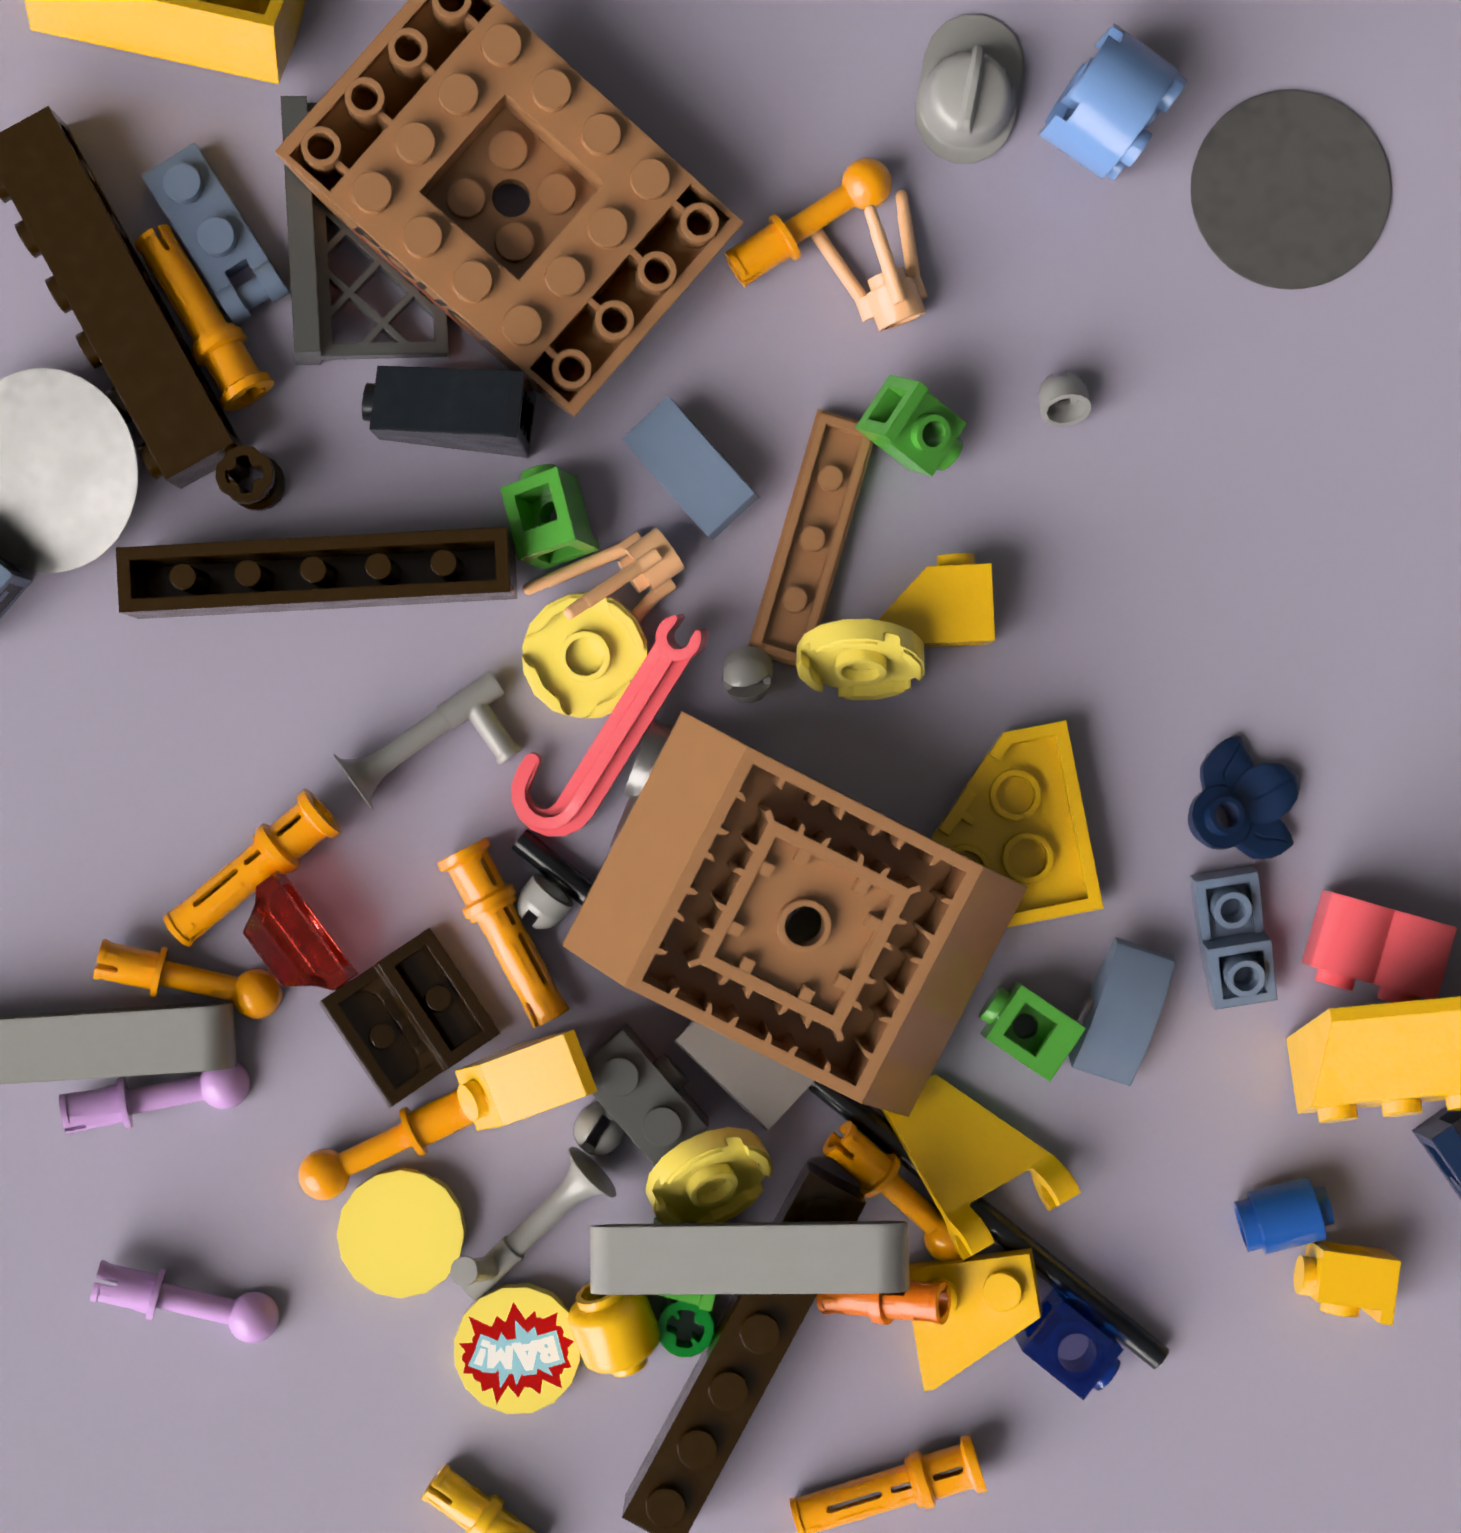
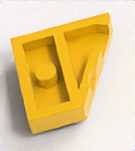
M1032 1248L972 1255L964 1261L960 1258L949 1261L931 1260L909 1263V1279L911 1281H944L949 1286L951 1293L950 1313L945 1324L937 1325L934 1322L912 1321L924 1391L936 1389L1041 1318L1043 1310Z

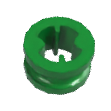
M669 1299L662 1306L657 1321L660 1330V1343L670 1354L678 1357H693L702 1353L710 1345L714 1335V1315L712 1311H705L699 1309L697 1305ZM680 1310L693 1311L695 1323L704 1326L699 1336L695 1331H692L691 1340L689 1341L677 1339V1328L667 1325L672 1315L677 1320L680 1319Z

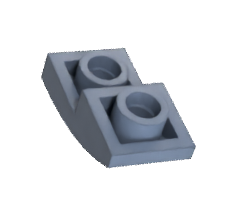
M669 396L622 438L656 480L712 540L759 498L726 457L711 444L681 407Z
M1250 865L1190 875L1200 951L1211 1005L1214 1010L1278 1000L1272 940L1264 930L1258 871Z
M1118 937L1114 938L1090 988L1093 1004L1082 1025L1086 1030L1068 1055L1072 1068L1131 1086L1148 1049L1167 996L1176 963L1174 956Z

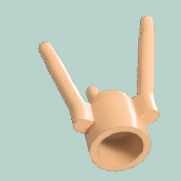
M903 189L898 190L895 197L906 274L903 267L896 268L876 207L868 205L864 210L871 238L883 271L867 280L871 292L866 293L823 229L810 236L856 302L862 321L865 322L874 318L879 331L895 328L927 313L922 300L928 298L920 275L908 194Z
M655 528L643 537L636 531L619 544L524 584L523 592L526 595H532L624 557L618 561V565L621 568L619 572L567 606L564 614L567 618L572 619L630 582L638 593H641L648 587L650 588L649 592L631 611L640 623L661 599L677 589L671 578L685 568L671 544Z

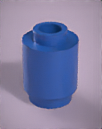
M1308 1177L1247 1191L1246 1199L1233 1202L1239 1230L1248 1252L1263 1249L1265 1254H1270L1326 1240L1325 1226L1335 1224L1332 1206L1324 1186L1313 1188Z

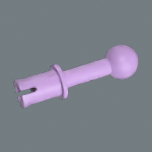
M237 1062V1067L206 1071L202 1072L200 1076L128 1089L125 1077L117 1078V1084L82 1092L59 1094L61 1121L63 1128H65V1133L68 1135L123 1123L125 1129L132 1128V1114L205 1101L217 1109H231L241 1104L247 1097L251 1084L250 1076L246 1068Z
M105 1260L100 1262L96 1275L98 1276L97 1279L113 1282L117 1285L110 1286L94 1282L90 1296L91 1302L96 1303L98 1301L146 1313V1319L151 1321L156 1308L227 1324L232 1334L237 1339L246 1343H258L266 1340L274 1333L279 1322L278 1307L275 1301L265 1293L251 1291L240 1295L236 1299H231L163 1283L166 1275L165 1269L160 1268L159 1273L154 1274L111 1264Z

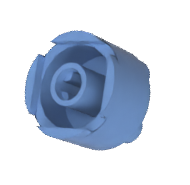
M1115 23L1108 28L1095 45L1099 51L1094 59L1090 57L1085 64L1082 63L1044 123L1046 125L1038 134L1102 179L1106 176L1112 181L1120 174L1125 165L1130 167L1136 161L1152 137V133L1145 128L1151 125L1160 111L1165 113L1171 107L1187 83V79L1177 72L1178 68Z

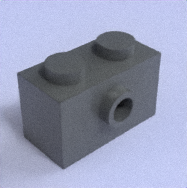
M627 1023L585 1058L598 1090L592 1093V1095L654 1166L661 1157L678 1144L708 1130L709 1117L683 1088L689 1082L685 1074L666 1053L661 1054L657 1058Z

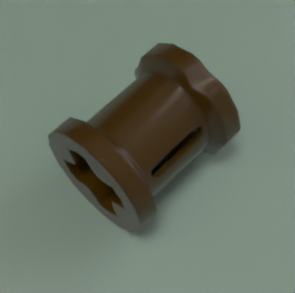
M240 445L229 449L216 467V481L219 489L229 495L240 506L250 511H263L272 508L281 500L285 491L286 479L282 468L273 459L261 454L253 446ZM250 466L263 473V478L253 481L252 492L239 485L240 479L249 477Z

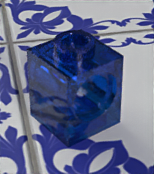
M1053 1288L1041 1302L1043 1310L1041 1318L1017 1333L1014 1337L1022 1352L1084 1400L1093 1388L1096 1391H1100L1113 1379L1121 1364L1118 1356L1124 1349L1115 1337ZM1071 1334L1087 1336L1089 1340L1088 1347L1081 1357L1075 1360H1065L1058 1357V1347L1065 1337Z

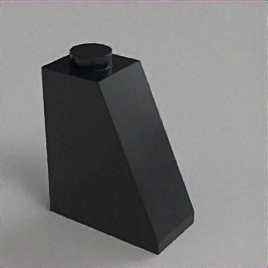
M377 366L375 383L367 382L364 388L363 421H370L369 430L379 440L529 458L536 394L526 373L520 371Z

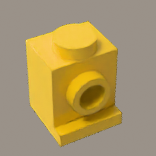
M1331 1241L1307 1244L1306 1255H1299L1296 1260L1294 1290L1296 1294L1308 1295L1316 1302H1319L1320 1310L1343 1317H1359L1360 1308H1362L1364 1312L1378 1323L1393 1326L1401 1260L1382 1248Z

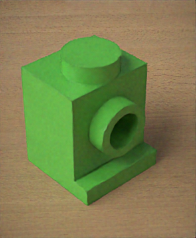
M889 375L855 428L907 470L932 477L936 470L942 471L949 468L961 454L963 442L958 437L967 423L929 393V388L922 382Z
M543 464L524 470L520 474L521 480L500 487L518 560L546 570L600 550L598 538L592 536L577 476L554 464ZM553 510H556L558 519L550 522V515Z
M1016 981L1009 991L998 986L987 999L978 1016L987 1023L980 1032L985 1039L1049 1082L1086 1030L1085 1027ZM1020 1014H1031L1035 1021L1034 1030L1027 1036L1016 1035L1013 1030L1015 1018Z

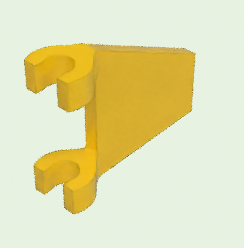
M937 1074L929 1077L909 1117L882 1110L943 1216L949 1236L963 1261L995 1243L985 1223L970 1207V1204L1027 1171L1031 1173L1035 1189L1048 1211L1081 1193L1071 1173L1053 1154Z

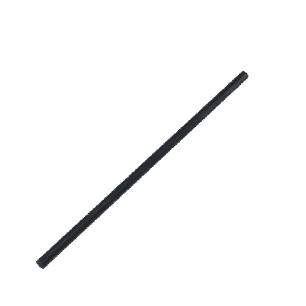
M526 830L511 849L582 906L593 882L529 830ZM816 1081L808 1087L809 1091L845 1120L851 1121L856 1125L861 1133L887 1154L894 1153L899 1157L901 1165L922 1181L890 1123L870 1106L861 1104ZM981 1197L970 1204V1207L982 1219L993 1239L1007 1251L1032 1248L1036 1274L1150 1367L1156 1369L1164 1362L1168 1356L1169 1348L985 1199Z

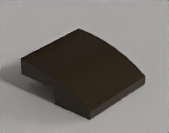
M430 928L319 1002L389 1108L500 1034Z

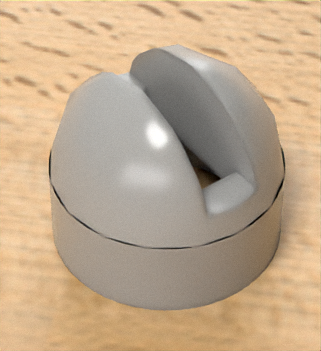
M1065 371L1066 376L1055 378L1053 374L1048 375L1040 385L1038 394L1040 414L1042 420L1049 425L1057 427L1074 425L1084 420L1091 411L1092 407L1088 388L1081 376L1071 371Z
M745 646L731 651L724 660L722 672L723 685L728 695L743 703L761 700L772 686L773 662L766 652L756 647Z
M536 873L533 874L522 888L517 901L518 913L521 918L529 911L538 917L532 925L535 929H548L556 926L574 906L573 901L564 891L545 876Z
M599 1102L592 1103L583 1108L574 1123V1137L577 1144L585 1152L596 1156L606 1155L617 1149L625 1133ZM601 1115H604L612 1120V1122L600 1137L597 1146H594L587 1142L586 1139Z

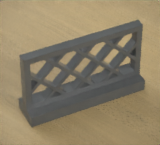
M280 96L283 141L317 104L307 103V96ZM284 163L295 365H321V360L448 357L447 314L436 304L431 303L425 298L419 289L412 286L385 259L331 213ZM326 221L338 231L328 243ZM345 239L372 262L350 287L329 269L328 257ZM379 270L406 293L384 318L357 295ZM330 284L342 294L332 306ZM349 301L376 325L360 343H333L332 319ZM412 301H415L433 318L434 341L408 342L390 324ZM384 332L393 342L374 341Z

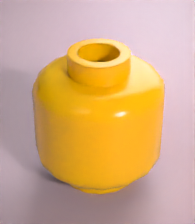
M589 1282L576 1294V1302L571 1306L567 1318L568 1325L585 1365L590 1370L600 1374H613L615 1377H627L639 1372L646 1366L648 1357L655 1351L660 1341V1330L647 1295L591 1294Z

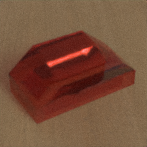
M271 875L256 886L255 905L244 927L243 935L281 986H314L337 990L359 975L286 875Z

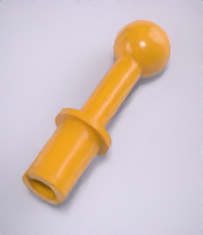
M860 158L846 168L841 186L783 223L776 214L768 217L770 223L768 226L724 253L730 269L741 285L745 288L789 258H792L794 261L801 258L797 244L852 208L856 207L865 210L868 205H874L876 208L882 205L889 197L892 189V178L888 168L877 159Z
M108 939L102 940L96 961L98 966L95 967L93 975L94 980L100 981L102 979L150 990V997L154 998L157 997L160 986L229 1000L233 1002L239 1013L251 1019H262L273 1014L280 1006L283 997V989L279 979L272 972L265 969H250L239 976L167 961L169 950L167 947H162L159 953L110 942Z
M457 1090L413 1111L408 1107H404L399 1110L401 1124L340 1153L324 1148L308 1154L299 1168L298 1177L300 1185L304 1192L314 1199H333L345 1190L351 1175L410 1147H413L419 1156L428 1153L427 1146L474 1124V1121L468 1119L459 1104Z
M846 1121L838 1127L844 1134L843 1138L834 1131L830 1134L823 1145V1153L837 1162L860 1183V1192L865 1197L871 1198L879 1193L885 1196L924 1231L925 1246L928 1252L937 1260L949 1261L961 1258L949 1236L947 1226L940 1211L897 1174L901 1164L899 1157L894 1153L884 1154L851 1121Z

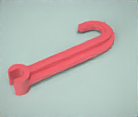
M684 614L672 615L665 618L659 624L655 634V644L553 806L541 807L531 797L530 789L542 762L541 756L538 753L532 752L524 757L517 768L511 784L512 804L519 819L532 831L550 837L566 836L582 829L589 822L692 658L700 655L705 649L708 642L707 629L695 630L688 645L684 648L679 646L675 640V632L685 619Z

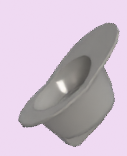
M983 14L961 15L945 22L932 35L924 54L915 103V124L923 143L937 157L954 164H975L993 156L1007 141L1013 127L1023 77V52L1015 35L1002 22Z

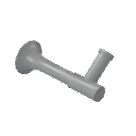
M488 671L437 706V710L373 753L357 759H341L335 754L333 756L360 795L373 810L371 800L374 791L387 774L450 729H456L467 720L472 722L496 756V762L499 766L523 749L514 742L489 706L505 693L493 675Z
M570 1147L568 1149L571 1158L570 1169L564 1181L552 1195L511 1234L504 1236L483 1257L472 1258L464 1256L459 1257L453 1262L450 1270L451 1277L457 1285L462 1287L468 1296L478 1300L524 1257V1253L581 1201L594 1195L604 1194L610 1198H614L617 1195L610 1178L588 1154L579 1148Z

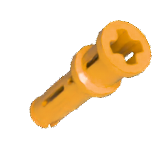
M168 224L158 225L157 230L161 235L160 238H157L153 228L147 230L136 239L134 243L135 248L142 254L194 340L191 346L193 351L192 357L198 366H206L222 395L219 400L223 409L228 412L237 411L255 403L272 389L274 380L269 373L259 370L245 347L244 343L247 340V336L243 329L234 323H227L174 236L172 227Z
M304 789L296 796L298 803L273 824H261L252 836L253 844L213 875L186 900L163 916V921L171 934L184 946L191 947L197 939L237 908L277 873L280 872L284 875L288 872L293 873L300 867L299 859L325 837L332 839L337 837L342 832L341 827L319 798L311 791Z
M485 837L439 861L437 865L441 872H449L466 904L462 910L465 918L470 919L472 924L478 922L513 990L518 995L532 1027L536 1028L569 1010V1007L565 1003L559 989L555 986L549 974L550 972L519 918L520 916L513 905V902L517 900L514 895L517 892L513 884L504 883L488 852L492 844L488 837Z
M971 1435L961 1436L960 1443L928 1454L922 1455L919 1450L911 1451L909 1456L904 1457L905 1464L858 1479H852L807 1495L791 1497L789 1499L790 1507L798 1533H817L913 1503H917L918 1508L925 1507L928 1510L936 1507L937 1499L974 1489L978 1494L988 1491ZM962 1467V1469L953 1472H949L940 1476H934L935 1474ZM910 1482V1485L898 1489L892 1488ZM875 1492H881V1494L875 1495L833 1509L829 1508V1506H833Z

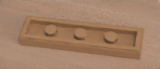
M817 409L748 645L763 650L774 662L797 668V644L805 633L821 625L874 444L855 428L859 421Z

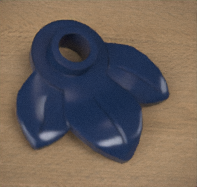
M1233 736L1217 744L1206 755L1200 766L1202 791L1192 800L1188 813V825L1191 833L1199 842L1211 849L1224 850L1236 847L1250 858L1258 860L1271 859L1281 855L1294 844L1290 831L1280 818L1291 810L1298 799L1300 790V777L1298 773L1289 766L1280 763H1262L1254 766L1248 748L1241 736ZM1218 806H1221L1228 815V827L1222 826L1216 819V809Z

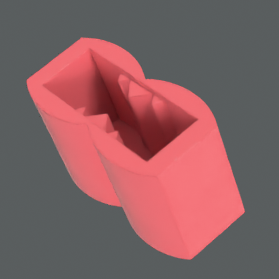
M1322 890L1301 963L1318 968L1315 981L1353 991L1356 980L1378 985L1380 987L1376 998L1391 1003L1418 1000V997L1436 999L1457 927Z

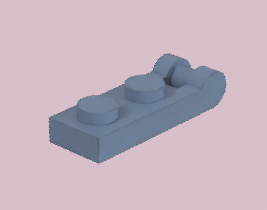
M195 142L141 175L211 286L223 309L236 326L253 317L250 310L269 298L275 303L290 294L284 281ZM250 265L255 277L236 288L230 277Z

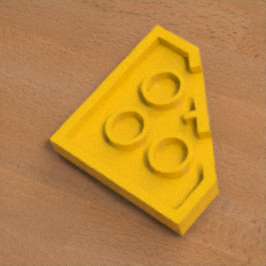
M1064 720L1000 733L931 838L1028 887L1007 927L1104 909L1067 721Z

